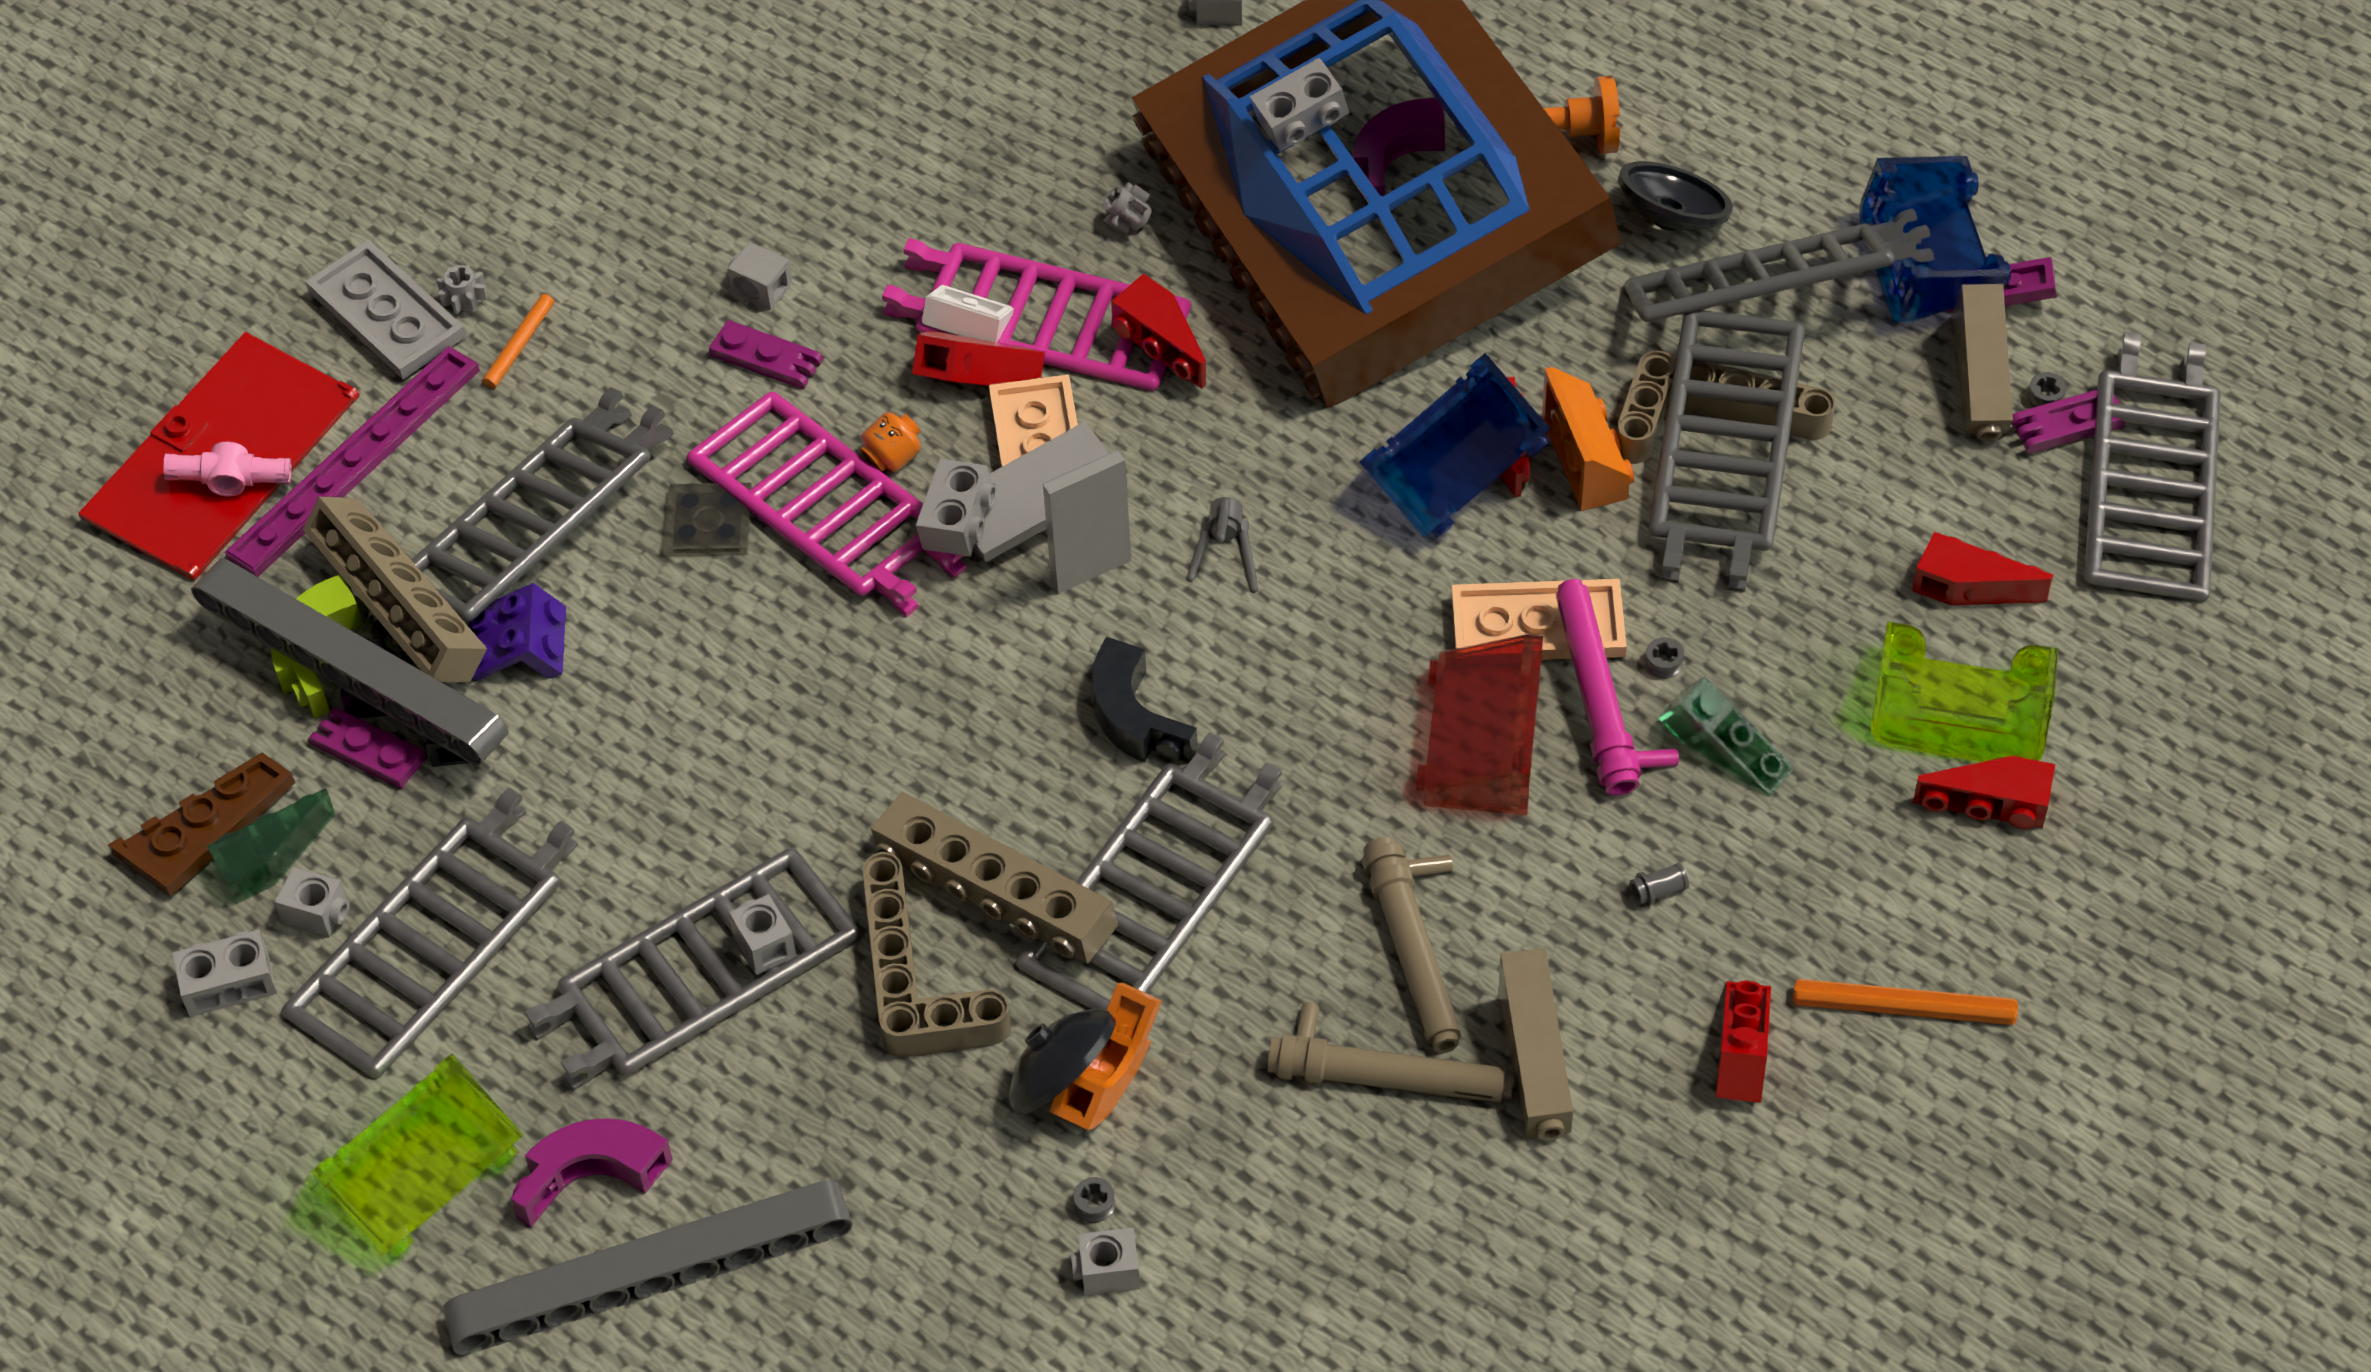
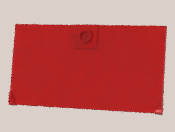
M245 331L177 406L175 405L151 430L148 438L78 512L79 518L195 582L281 484L253 483V486H245L241 494L221 496L213 493L207 484H202L201 481L165 480V454L202 455L203 452H211L215 444L234 442L245 447L248 454H254V457L269 459L290 458L293 471L360 397V394L354 387L345 382L335 380Z

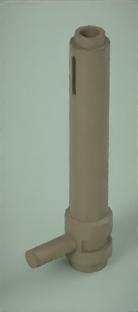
M1385 836L1373 839L1364 846L1362 863L1366 875L1370 877L1369 884L1373 896L1376 900L1380 901L1427 1045L1433 1047L1437 1053L1452 1051L1459 1045L1458 1039L1461 1036V1032L1413 893L1415 887L1413 877L1452 872V858L1450 855L1407 860L1403 847L1397 844L1394 838Z
M1306 1002L1301 1007L1297 1035L1284 1034L1283 1038L1272 1037L1267 1071L1268 1073L1278 1074L1279 1079L1292 1080L1293 1076L1305 1077V1082L1321 1084L1323 1080L1494 1103H1501L1502 1099L1511 1100L1514 1073L1505 1072L1506 1067L1328 1044L1327 1039L1314 1038L1319 1006L1313 1002Z

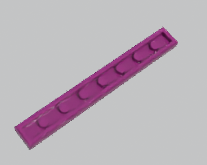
M450 346L444 349L224 552L226 559L259 577L305 534L303 528L319 496L344 498L480 371L478 363Z

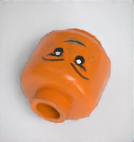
M886 412L861 434L863 446L860 448V451L881 472L885 469L890 472H897L920 452L921 445L917 435L921 430L907 414L899 418L892 412Z

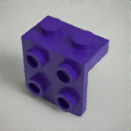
M535 583L524 586L492 602L468 624V627L487 648L471 680L478 681L520 661H523L546 678H555L562 675L566 606Z

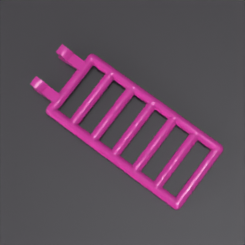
M908 238L903 249L904 255L909 256L905 263V268L921 272L928 270L939 273L931 292L941 285L951 287L962 260L984 265L972 294L986 299L1000 269L1022 274L1008 304L1014 308L1013 315L997 343L1046 351L1045 365L1149 391L1158 389L1168 365L1159 359H1153L1148 373L1125 368L1135 344L1129 338L1125 339L1120 336L1109 364L1086 359L1112 297H1117L1130 284L963 243L953 244L948 253L929 248L919 240ZM1037 278L1059 283L1033 345L1011 340ZM887 284L882 295V301L887 302L883 311L884 315L897 318L904 316L918 320L916 329L919 333L930 330L953 334L922 323L925 298L909 295L901 288ZM1074 288L1097 292L1071 355L1050 350L1049 346ZM1175 296L1187 319L1192 306L1191 302L1186 298Z
M776 392L765 394L687 453V462L723 491L731 494L738 500L737 502L849 589L860 596H864L875 588L891 600L894 607L905 617H908L919 608L918 602L911 598L917 593V589L909 581L900 580L893 574L923 550L939 562L942 569L954 578L966 569V565L959 560L963 555L924 550L918 534L863 577L849 568L847 565L908 517L912 515L918 520L923 503ZM774 410L786 419V421L725 467L720 468L708 458L769 411ZM799 430L813 440L811 444L750 490L736 480L738 476ZM828 451L841 461L839 465L780 510L776 511L763 501ZM853 473H857L870 483L806 533L791 523L793 519ZM882 494L897 504L895 508L834 555L818 544Z

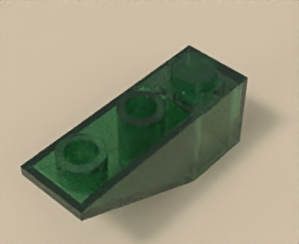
M1706 676L1682 690L1658 717L1682 744L1768 797L1772 796L1795 769Z
M326 788L314 794L305 795L297 802L275 813L266 814L256 822L235 832L224 834L217 841L206 845L214 867L235 904L275 886L336 815Z

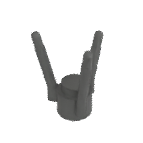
M1220 497L1211 503L1209 518L1203 521L1202 534L1186 577L1188 582H1192L1195 579L1211 535L1218 542L1232 540L1238 535L1250 591L1252 593L1258 591L1257 577L1248 536L1249 522L1242 519L1243 506L1238 500L1230 497Z

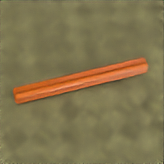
M1797 979L1793 989L1794 1004L1800 1006L2006 1025L2015 1024L2018 1017V1002L2014 998Z

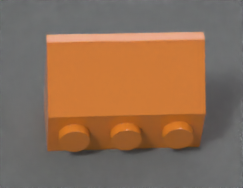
M1554 367L1546 368L1544 372L1542 421L1580 510H1588L1628 500L1629 484L1634 483L1633 469L1628 459H1622L1617 431L1614 428L1609 429L1606 407L1602 398L1596 399L1590 383Z

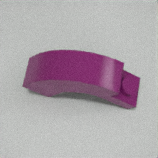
M1436 98L1408 100L1382 110L1372 117L1361 129L1354 143L1352 157L1380 196L1385 195V172L1394 160L1411 152L1445 151L1444 109Z
M592 1119L565 1126L543 1138L525 1155L531 1175L523 1177L517 1183L511 1197V1202L517 1219L532 1227L565 1187L586 1176H613L646 1194L673 1161L668 1140L642 1125L620 1119Z

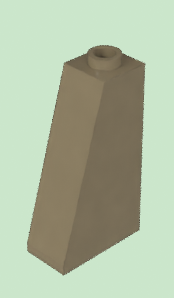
M2003 284L1962 285L1951 315L1965 432L1966 435H1977V438L1980 440H1996L2002 435H2007L2013 421Z
M1546 949L1500 954L1498 1002L1526 1138L1538 1137L1545 1141L1555 1140L1563 1136L1564 1133L1571 1132L1573 1107Z

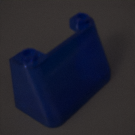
M1967 156L1877 158L1860 202V224H1870L1873 226L1891 222L1900 212L1914 209L1917 220L1906 223L1903 227V232L1909 233L1913 228L1927 225L1931 237L1922 238L1921 243L1916 244V249L1930 248L1934 254V260L1920 262L1909 257L1896 260L1888 267L1876 269L1891 317L1896 323L1914 322L1953 309L1962 285L2003 284L2004 288L2010 282L2011 268L2009 263L1999 253H1991L1986 257L1973 221L1969 205L1972 197L1978 192L1979 179L1977 173L1972 171Z
M1486 353L1470 365L1471 369L1466 373L1467 378L1465 380L1459 377L1455 381L1456 384L1394 437L1391 436L1386 440L1389 446L1385 447L1383 445L1378 450L1374 448L1359 461L1424 538L1433 534L1438 539L1455 524L1451 517L1526 453L1532 458L1550 443L1546 435L1551 431V428Z

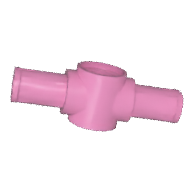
M234 442L215 444L211 452H203L202 455L165 454L164 457L165 480L201 481L202 484H207L213 493L221 496L241 494L245 486H253V483L289 485L291 483L292 466L290 458L269 459L254 457V454H248L245 447Z

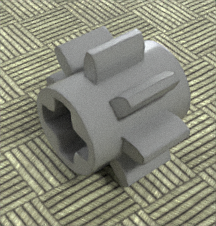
M1129 182L1125 188L1121 185L1113 187L1103 202V209L1109 213L1104 221L1117 231L1121 230L1124 233H1127L1130 228L1134 231L1139 230L1146 224L1151 215V206L1145 203L1150 194L1136 184L1133 186Z
M469 265L449 267L444 278L437 279L441 306L444 307L451 304L455 314H458L460 311H476L479 300H487L483 273L477 272L474 274Z

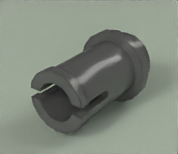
M1676 863L1673 866L1647 875L1644 872L1637 873L1635 879L1630 880L1629 887L1632 897L1638 905L1646 903L1647 906L1654 905L1655 899L1688 889L1689 880L1682 864Z

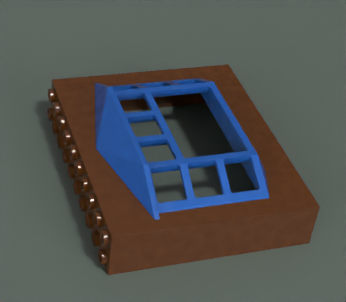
M1304 0L1131 97L1137 113L1132 115V118L1139 132L1144 136L1141 138V142L1151 159L1157 157L1161 162L1158 164V167L1169 185L1174 182L1178 189L1175 192L1185 210L1192 209L1196 214L1193 216V219L1199 231L1204 237L1207 235L1213 240L1211 246L1220 262H1228L1231 267L1229 273L1238 289L1242 290L1245 288L1249 293L1247 299L1257 317L1263 315L1268 321L1265 323V326L1276 344L1282 342L1286 348L1283 352L1295 372L1301 370L1305 376L1302 381L1312 399L1315 400L1320 397L1327 408L1338 405L1621 244L1610 196L1462 0ZM1389 34L1471 146L1390 193L1380 196L1331 126L1327 125L1317 132L1338 161L1298 183L1279 158L1278 154L1281 152H1279L1272 140L1265 138L1248 112L1254 110L1250 96L1319 57L1328 68ZM1481 160L1502 188L1509 203L1470 225L1464 219L1443 181ZM1349 175L1369 204L1335 224L1327 226L1307 197L1340 178ZM1431 188L1453 224L1456 234L1417 255L1413 252L1390 211ZM1378 218L1403 259V264L1364 285L1360 282L1337 241Z

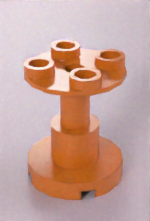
M1612 76L1595 77L1593 97L1567 98L1563 107L1544 108L1559 130L1567 129L1568 137L1596 135L1600 154L1618 153L1620 127H1616L1620 112L1616 82Z

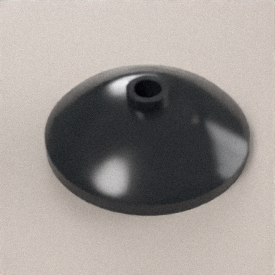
M1636 161L1624 165L1618 176V184L1624 196L1642 215L1652 220L1656 226L1665 230L1691 231L1713 228L1728 221L1733 210L1730 198L1719 187L1692 172L1675 166L1657 162Z
M1089 1009L1065 1015L1048 1027L1045 1023H1042L1033 1029L1025 1039V1043L1028 1046L1019 1057L1014 1068L1009 1087L1010 1107L1018 1114H1026L1040 1108L1066 1089L1102 1051L1114 1031L1116 1025L1115 1017L1106 1009Z

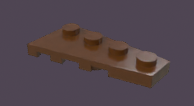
M262 752L214 781L215 787L207 792L196 796L193 793L179 802L180 808L159 820L154 816L140 825L142 831L125 841L122 837H119L109 843V849L112 855L171 897L295 784L294 777L290 771Z

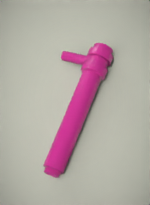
M1579 579L1566 580L1559 584L1556 600L1593 739L1590 749L1594 762L1599 764V767L1596 769L1599 783L1605 787L1606 793L1609 795L1628 794L1636 790L1640 785V768L1677 766L1679 754L1676 749L1635 751L1632 736L1625 730L1589 589Z

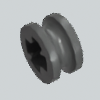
M2042 372L2035 375L2031 379L2029 386V402L2033 407L2065 399L2066 382L2059 375L2050 372ZM2045 388L2054 390L2053 393L2050 392L2049 396L2041 394V390L2044 392Z
M1661 637L1649 643L1645 658V666L1648 672L1655 677L1664 679L1675 677L1681 672L1684 649L1679 642L1671 638ZM1666 653L1671 662L1663 663L1662 658L1658 657V654Z
M1091 1177L1082 1180L1076 1186L1073 1193L1074 1207L1081 1219L1090 1223H1099L1112 1215L1115 1209L1114 1190L1110 1183L1105 1179ZM1090 1193H1100L1101 1200L1105 1203L1103 1204L1101 1201H1098V1207H1088V1201L1084 1197L1086 1196L1090 1199Z

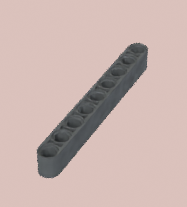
M220 558L191 588L193 597L209 612L474 765L482 764L509 734L506 724L492 711L227 559Z
M825 1180L451 1298L443 1306V1314L453 1351L459 1355L471 1354V1349L481 1347L482 1350L516 1340V1335L525 1332L527 1336L561 1326V1321L572 1318V1321L605 1312L607 1311L606 1307L617 1304V1307L652 1297L651 1292L657 1290L665 1293L696 1283L695 1278L706 1275V1278L709 1279L740 1269V1264L749 1261L753 1265L784 1255V1250L793 1247L797 1251L829 1241L828 1236L839 1233L841 1237L849 1233L853 1223L838 1182Z

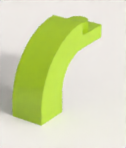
M340 574L314 585L296 598L351 631L364 626L357 603L346 581ZM271 648L273 665L283 693L287 694L293 691L300 708L308 705L314 718L329 713L330 709L316 674Z

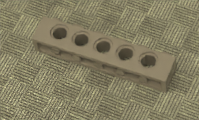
M319 496L303 528L306 535L422 672L440 682H470L487 650L484 644L358 498Z
M903 791L871 827L877 853L888 852L895 855L900 860L901 865L910 869L921 881L925 883L934 882L945 888L958 901L965 902L968 900L981 907L983 912L990 918L998 921L1003 919L1015 925L1026 937L1030 939L1039 938L1047 942L1063 957H1075L1088 964L1118 927L1111 900Z

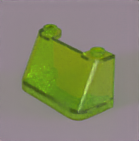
M1887 621L1871 720V733L1880 744L1893 748L1980 762L2007 756H2017L2038 761L2042 759L2055 699L2058 648L2027 645L2020 648L2014 654L2010 671L1925 658L1926 638L1918 628Z
M451 1053L434 1067L433 1072L418 1082L411 1091L349 1143L338 1149L332 1158L328 1156L311 1170L303 1183L380 1258L389 1253L395 1259L415 1242L410 1235L414 1230L490 1165L494 1164L499 1170L515 1157L519 1150L514 1145L524 1135Z

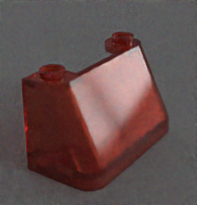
M1524 634L1439 652L1438 660L1430 659L1428 685H1435L1428 756L1426 765L1418 764L1416 790L1424 791V806L1527 815L1541 678L1542 635Z

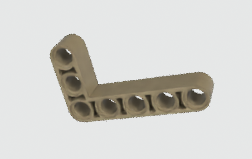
M1650 351L1641 357L1618 421L1617 434L1620 440V454L1623 460L1628 459L1630 463L1637 464L1646 461L1651 456L1669 405L1677 354L1664 351ZM1692 361L1691 380L1780 391V378L1716 363ZM1797 383L1790 435L1818 440L1830 433L1835 399L1829 391ZM1687 396L1685 410L1725 420L1771 426L1775 424L1777 411L1775 406Z
M879 852L867 858L863 864V880L879 1023L885 1049L896 1057H909L1002 1043L1011 1033L1009 1003L1002 993L995 990H981L918 999L906 890L901 862L895 855L888 852ZM882 879H890L889 881H886V882H878L879 880H882ZM888 915H889V916H894L893 918H890V919H882L883 917L888 916ZM889 953H899L895 956H886ZM895 990H903V992L899 994H890L892 991ZM989 1016L998 1017L997 1019L991 1021L983 1020L984 1018ZM944 1022L953 1023L952 1025L946 1027L938 1026L939 1024ZM899 1028H908L907 1031L901 1033L894 1032Z

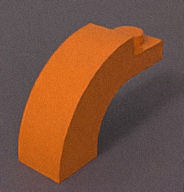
M1117 983L1107 1008L1116 1019V1025L1110 1039L1085 1071L1054 1098L1049 1112L1087 1130H1091L1103 1122L1118 1103L1144 1060L1151 1044V1040L1147 1038L1162 1000L1125 983Z

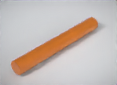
M548 294L540 295L483 377V385L496 389L555 302Z

